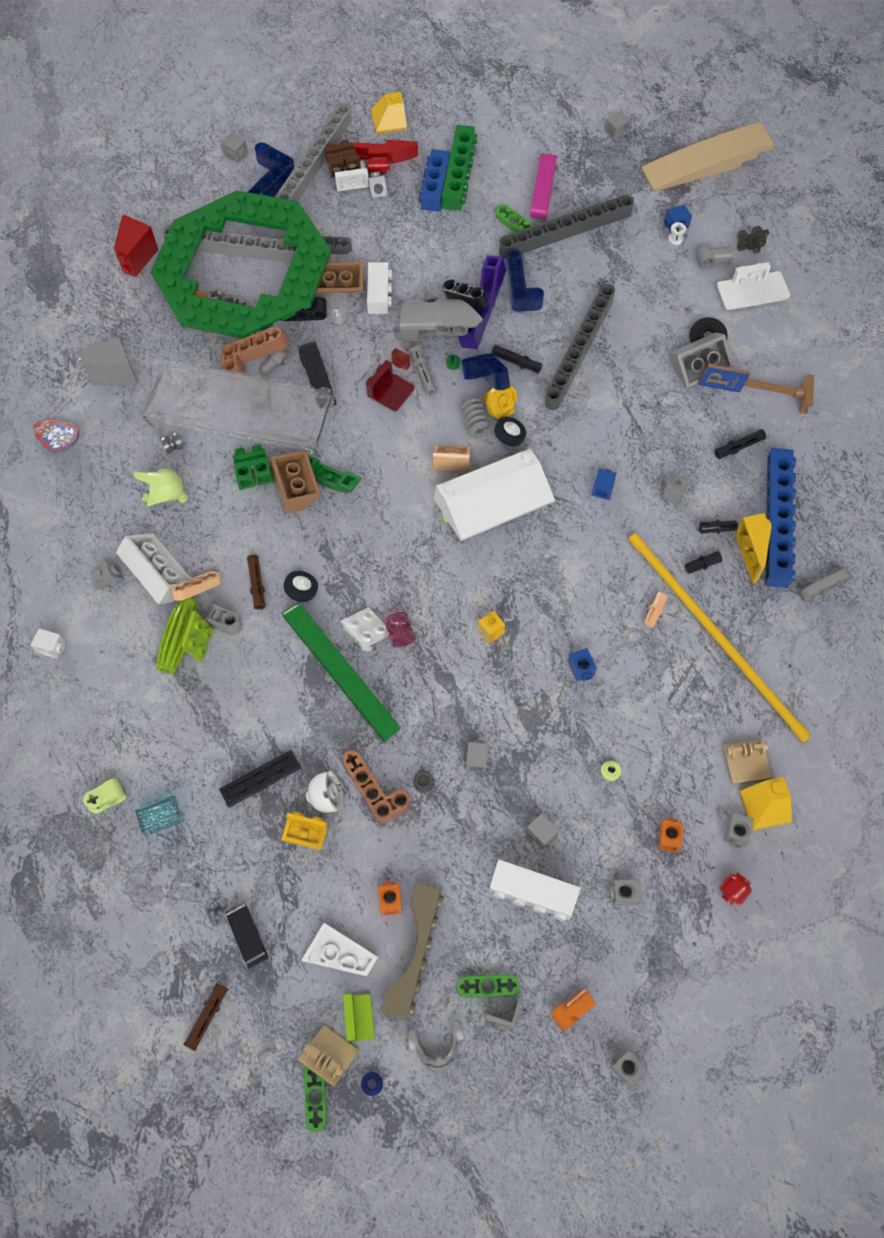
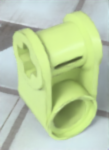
M113 778L87 792L83 802L90 812L98 814L113 805L121 803L126 799V794L118 779Z

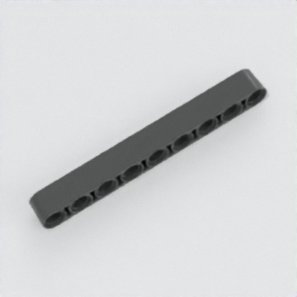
M623 195L505 235L499 241V255L505 259L625 219L632 213L634 200L629 195Z
M604 284L600 287L546 391L545 406L549 410H556L560 407L613 304L615 288L610 284Z

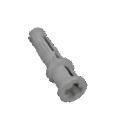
M420 345L413 346L408 351L409 356L413 359V367L418 370L426 394L428 396L434 395L437 389L427 367L428 360L424 357L423 347Z

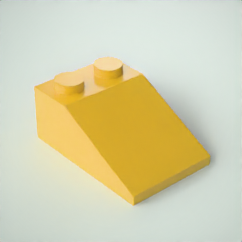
M765 513L743 517L735 534L753 584L757 583L766 565L772 526L770 520H767Z

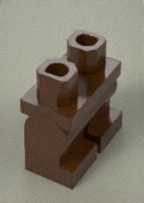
M342 140L340 145L334 146L332 143L326 144L325 156L331 178L335 177L333 168L336 167L341 169L338 172L345 171L344 166L346 171L361 169L360 158L356 153L353 142L349 143L348 140ZM350 164H355L356 167H355V168H349L348 165H350Z

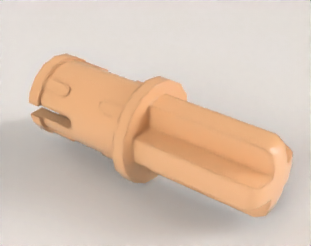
M657 593L653 604L648 607L649 612L644 620L647 628H653L658 617L663 614L662 609L668 600L666 594Z

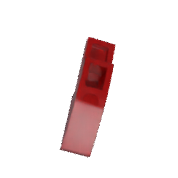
M386 139V144L354 142L356 153L362 160L386 156L387 160L390 159V164H394L418 156V141Z

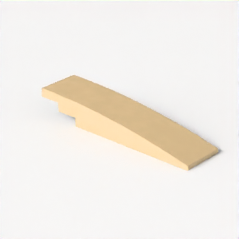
M758 122L680 149L642 166L641 171L653 192L739 168L742 162L757 158L758 153L773 149L774 143L762 123Z

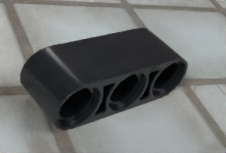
M449 279L442 285L447 299L463 300L475 310H483L488 306L485 292L479 286L454 279Z
M315 297L310 308L306 310L303 308L295 312L294 316L284 321L324 320L327 317V301L325 298Z
M244 902L226 911L227 920L248 969L268 960L267 952L246 903Z

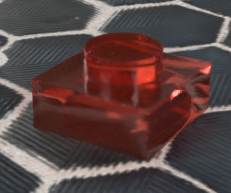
M395 348L391 353L392 363L398 368L408 370L410 367V355Z

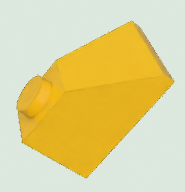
M401 92L385 94L371 108L376 134L407 129Z
M784 777L766 780L739 791L747 817L754 818L752 831L792 822L791 796Z

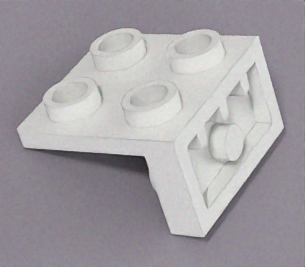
M360 161L361 169L346 171L344 166L345 171L338 172L341 170L340 168H333L337 192L369 187L368 172L364 161ZM350 164V165H348L349 168H355V167H356L355 164Z

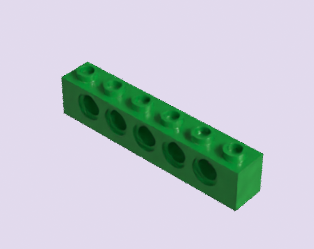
M456 125L442 193V209L461 211L462 204L466 202V194L464 193L468 192L467 180H470L471 175L469 168H472L473 158L471 156L475 155L474 144H477L478 134H475L474 126Z

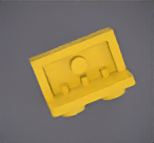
M300 812L287 813V822L281 840L322 851L329 828L327 823L324 822L325 820L313 816L312 819L307 818Z

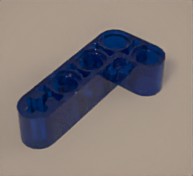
M510 249L506 257V270L511 307L517 312L540 310L543 307L544 291L537 287L526 288L522 254L518 249Z
M482 354L461 361L464 379L471 380L483 377L498 391L511 387L508 368L493 354Z

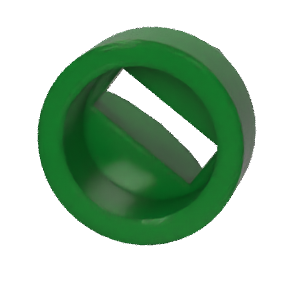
M457 355L448 356L446 360L447 368L456 370L460 367V359Z

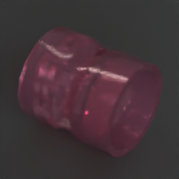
M406 612L393 613L385 618L384 623L386 630L389 632V639L393 647H403L414 642L415 634L413 628L410 627V620Z

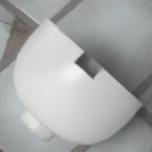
M333 771L316 775L310 781L308 791L306 792L308 803H311L317 811L322 813L336 812L343 807V791L338 792L337 785L340 784V781Z

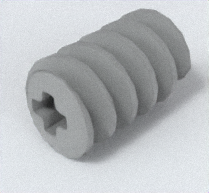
M471 398L464 401L461 405V412L463 413L469 436L472 438L485 436L490 425L487 421L488 418L485 416L486 412L483 410L484 406L480 398Z

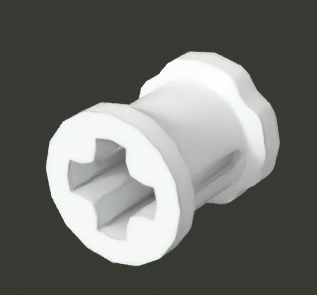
M676 222L671 226L672 233L668 239L672 245H680L683 242V234L686 231V226L683 223Z

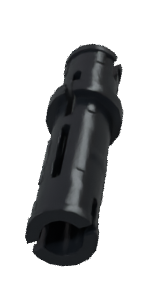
M494 345L492 349V356L516 364L523 370L528 369L539 374L543 364L529 359V356L519 355L498 345Z
M760 429L736 441L731 440L727 445L716 448L714 450L717 459H722L730 454L735 455L739 450L765 440L766 433L763 429Z

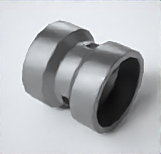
M178 432L173 433L170 437L165 436L161 438L167 455L172 453L173 450L184 449Z

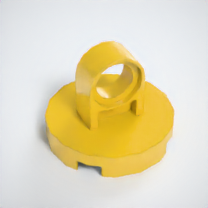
M499 383L483 395L487 410L492 417L500 419L502 417H510L514 413L515 409L513 407L518 400L514 387Z

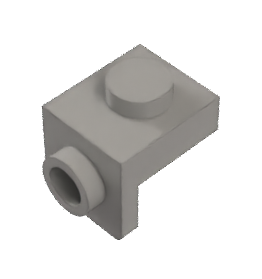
M104 561L90 572L94 586L97 589H102L113 579L118 581L124 579L120 566L109 561Z

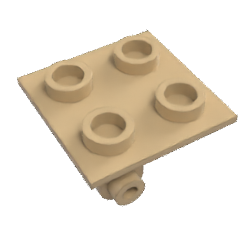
M762 739L723 745L732 784L772 778L766 755L768 744L766 742L763 743Z
M323 1025L312 1042L306 1045L298 1061L335 1087L360 1050Z

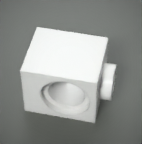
M38 629L31 647L36 653L58 659L65 649L66 642L59 634Z

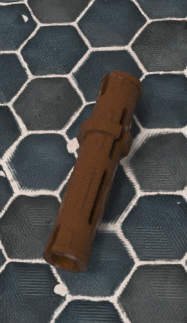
M249 555L247 562L251 582L250 594L253 596L254 609L261 610L266 607L259 556Z
M218 983L215 984L216 986L209 999L204 1001L203 1005L205 1006L183 1044L191 1050H197L202 1037L207 1031L215 1013L219 1012V1006L229 990Z

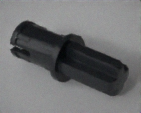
M717 519L712 522L699 523L700 534H720V532L736 531L738 529L736 520L719 521Z
M719 551L707 556H699V559L684 565L685 571L691 574L701 569L706 570L709 566L721 563L722 556Z

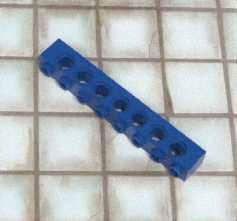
M771 448L767 457L766 517L767 520H770L772 528L765 565V586L788 588L790 583L795 580L796 573L793 570L796 555L793 553V548L795 547L796 538L793 537V532L795 531L796 521H793V516L795 515L796 505L793 504V500L796 496V489L793 488V484L796 481V473H793V468L796 465V457H794V450Z

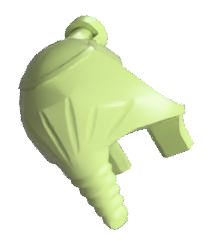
M162 468L157 472L133 473L135 479L150 485L149 493H145L142 497V502L147 503V507L165 501L178 500L180 503H184L188 500V495L183 491L182 478L170 468Z

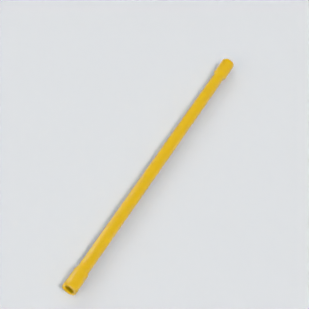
M637 533L632 534L628 541L643 555L777 711L802 743L807 741L812 736L801 722L797 721L652 553Z

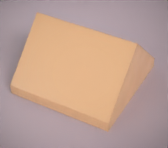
M435 445L433 451V470L469 472L471 447Z

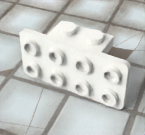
M769 262L738 267L735 270L733 279L717 283V289L726 310L788 300L790 292L780 271L769 273L771 268Z

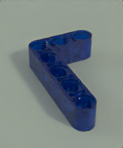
M261 142L256 144L254 148L257 163L269 169V171L248 193L274 197L294 170V160L283 152Z

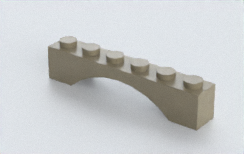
M419 883L415 885L411 908L418 926L416 951L404 975L387 989L381 1011L382 1014L407 1021L409 1016L414 1015L416 1003L413 1002L414 995L419 994L422 981L418 979L420 972H425L427 959H424L426 950L430 951L433 938L430 937L432 929H436L438 917L435 916L437 908L441 909L444 896H441V889Z

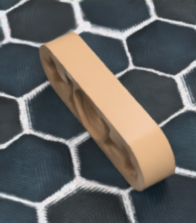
M216 571L207 572L171 588L173 599L185 600L220 585V573Z

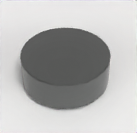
M421 771L415 775L414 787L417 791L426 793L433 788L434 779L429 772Z

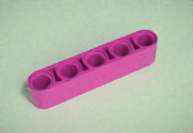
M544 153L540 155L530 217L547 219L557 155Z

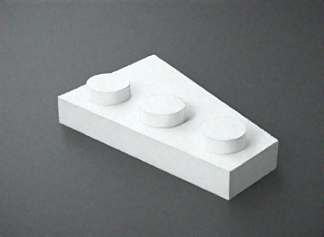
M323 923L301 961L368 976L379 957L333 927Z

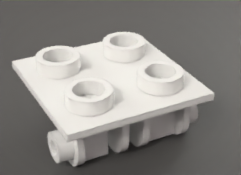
M369 607L341 620L344 627L343 630L347 631L351 638L355 639L354 642L359 643L358 645L367 653L372 650L373 647L371 645L393 634Z

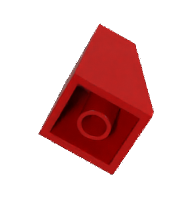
M125 214L122 215L114 250L121 270L125 274L136 277L159 249L151 226Z

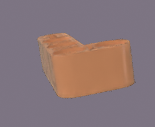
M273 327L228 343L221 350L222 368L233 380H239L244 375V363L283 350L289 345L290 340L280 327Z
M350 750L343 755L342 761L346 772L379 823L386 824L409 810L410 797L406 791L397 790L386 797L358 752ZM350 760H353L354 762H356V766H357V769H356V770L354 769V766L352 765V763H351V762L349 763ZM361 775L368 777L364 782H359L357 779ZM370 792L378 793V796L374 799L367 797ZM398 798L406 800L404 805H397L395 802ZM383 808L389 811L385 816L378 814V811Z

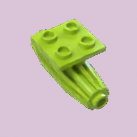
M194 597L178 600L168 618L157 656L156 669L160 672L174 674L186 652L198 663H202L206 655L213 628L197 613L198 603Z

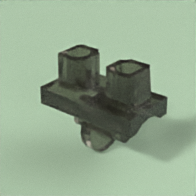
M760 226L754 227L751 234H748L746 230L739 231L737 234V250L748 249L752 250L755 254L759 253L761 247L765 246L766 238L770 232L768 229L763 230Z

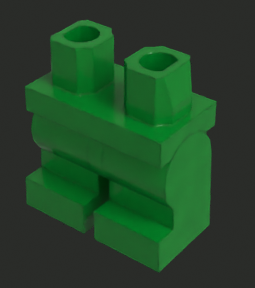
M261 444L253 445L252 452L245 453L244 448L235 449L233 460L239 490L255 487L253 474H255L258 486L274 483L266 452Z

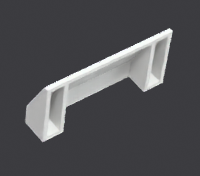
M531 449L439 484L435 488L433 497L460 541L555 501L542 466Z

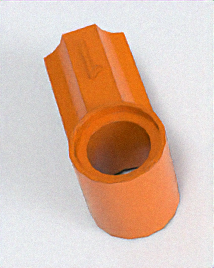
M583 989L568 1002H563L550 1015L562 1032L575 1024L579 1017L594 1007L596 1003L589 992Z

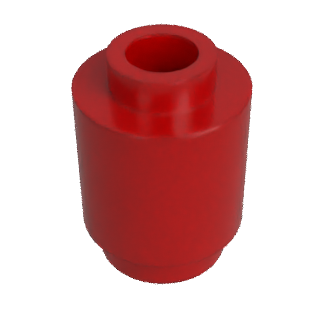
M386 156L367 159L368 172L387 173V170H390V159L387 160Z

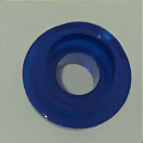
M369 1072L364 1075L361 1080L362 1091L368 1096L378 1095L383 1089L382 1077L375 1072ZM370 1080L376 1081V1087L374 1089H370L368 1087V1082Z

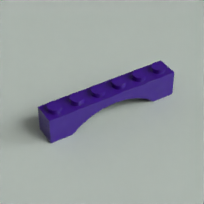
M486 256L482 267L480 287L485 292L488 306L483 310H475L482 317L483 321L475 328H468L466 335L458 336L462 348L478 349L507 271L503 256Z

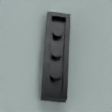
M289 750L219 788L227 806L230 808L300 770L301 767L292 750Z

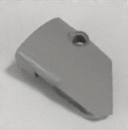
M429 295L425 299H406L400 313L399 326L403 342H419L422 330H435L437 334L442 336H464L468 333V328L477 327L483 319L463 300L438 299L435 295Z

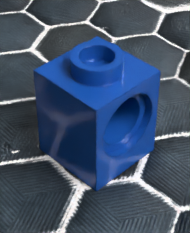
M684 204L667 210L664 224L670 232L671 226L676 222L683 223L686 228H689L692 215Z
M599 468L592 496L609 500L617 473L609 469Z
M588 648L569 654L568 663L576 681L592 679L597 667ZM585 664L588 668L581 669L578 665Z

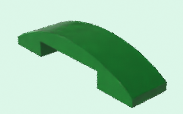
M308 455L316 482L339 492L352 493L362 480L360 476L348 471L342 473L320 463L319 459Z

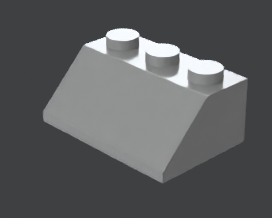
M713 333L670 352L673 367L686 388L699 383L708 364L734 368L726 337L721 333Z

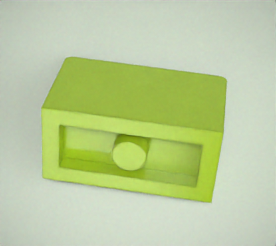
M343 994L347 1042L374 1039L371 995Z

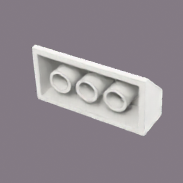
M153 533L125 536L116 551L117 555L158 604L175 601L172 597L171 588L192 579Z
M498 859L489 892L493 893L492 896L497 899L504 900L508 898L513 900L512 903L517 906L525 907V905L533 907V911L545 914V912L554 914L553 917L555 919L565 921L566 919L570 920L581 887Z

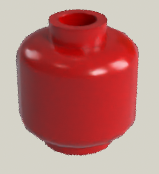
M738 872L736 875L729 874L719 887L723 893L721 898L730 905L734 902L742 905L752 892V888L749 886L751 882Z

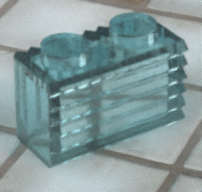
M171 794L161 796L159 801L154 803H142L140 808L135 810L141 831L145 836L152 835L185 821L178 798L175 795L171 796Z

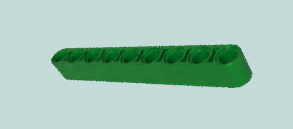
M297 602L284 611L282 615L286 622L383 741H386L398 732L400 727L300 603Z

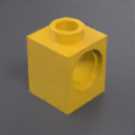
M493 610L478 620V631L490 644L504 635L505 624Z

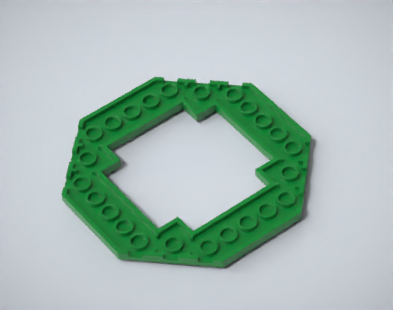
M236 190L173 220L150 273L182 327L245 338L258 330L263 331L274 326L273 323L281 319L284 321L294 316L295 312L303 308L306 310L312 306L330 259L331 249L298 201ZM228 220L286 231L283 238L284 245L297 248L278 296L261 294L256 307L195 296L199 287L198 282L185 279L206 230L222 233Z

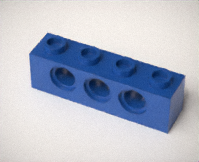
M431 149L430 156H427L426 165L428 168L424 169L425 180H422L421 190L423 191L419 193V202H421L422 210L441 212L442 193L450 151Z

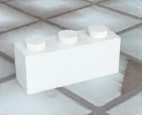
M368 262V314H388V307H392V298L389 296V293H392V283H389V280H392V269H389L388 262Z

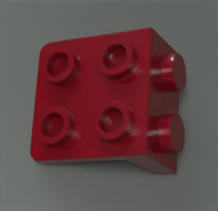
M388 360L379 365L376 373L369 377L366 382L367 397L395 412L399 410L415 389L413 384L393 374L392 363Z

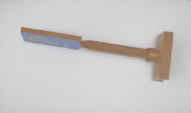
M708 364L699 381V385L738 393H740L743 386L793 395L795 398H800V413L807 414L808 406H813L814 375L810 374L806 375L801 383V387L793 388L749 380V371Z

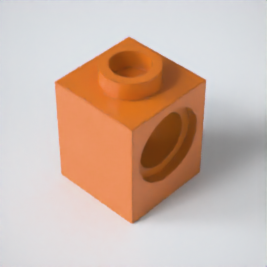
M673 818L662 820L659 825V850L673 852L681 850L684 823H680L677 819ZM666 831H673L676 838H669Z
M385 882L383 886H378L381 916L402 914L399 884L395 885V882ZM389 893H393L396 896V899L391 903L384 900L385 896Z

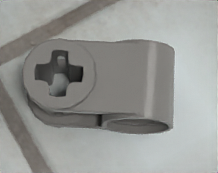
M216 604L210 606L211 610L204 620L212 628L231 635L241 631L242 623L235 612L224 609ZM231 621H235L234 624L228 625Z

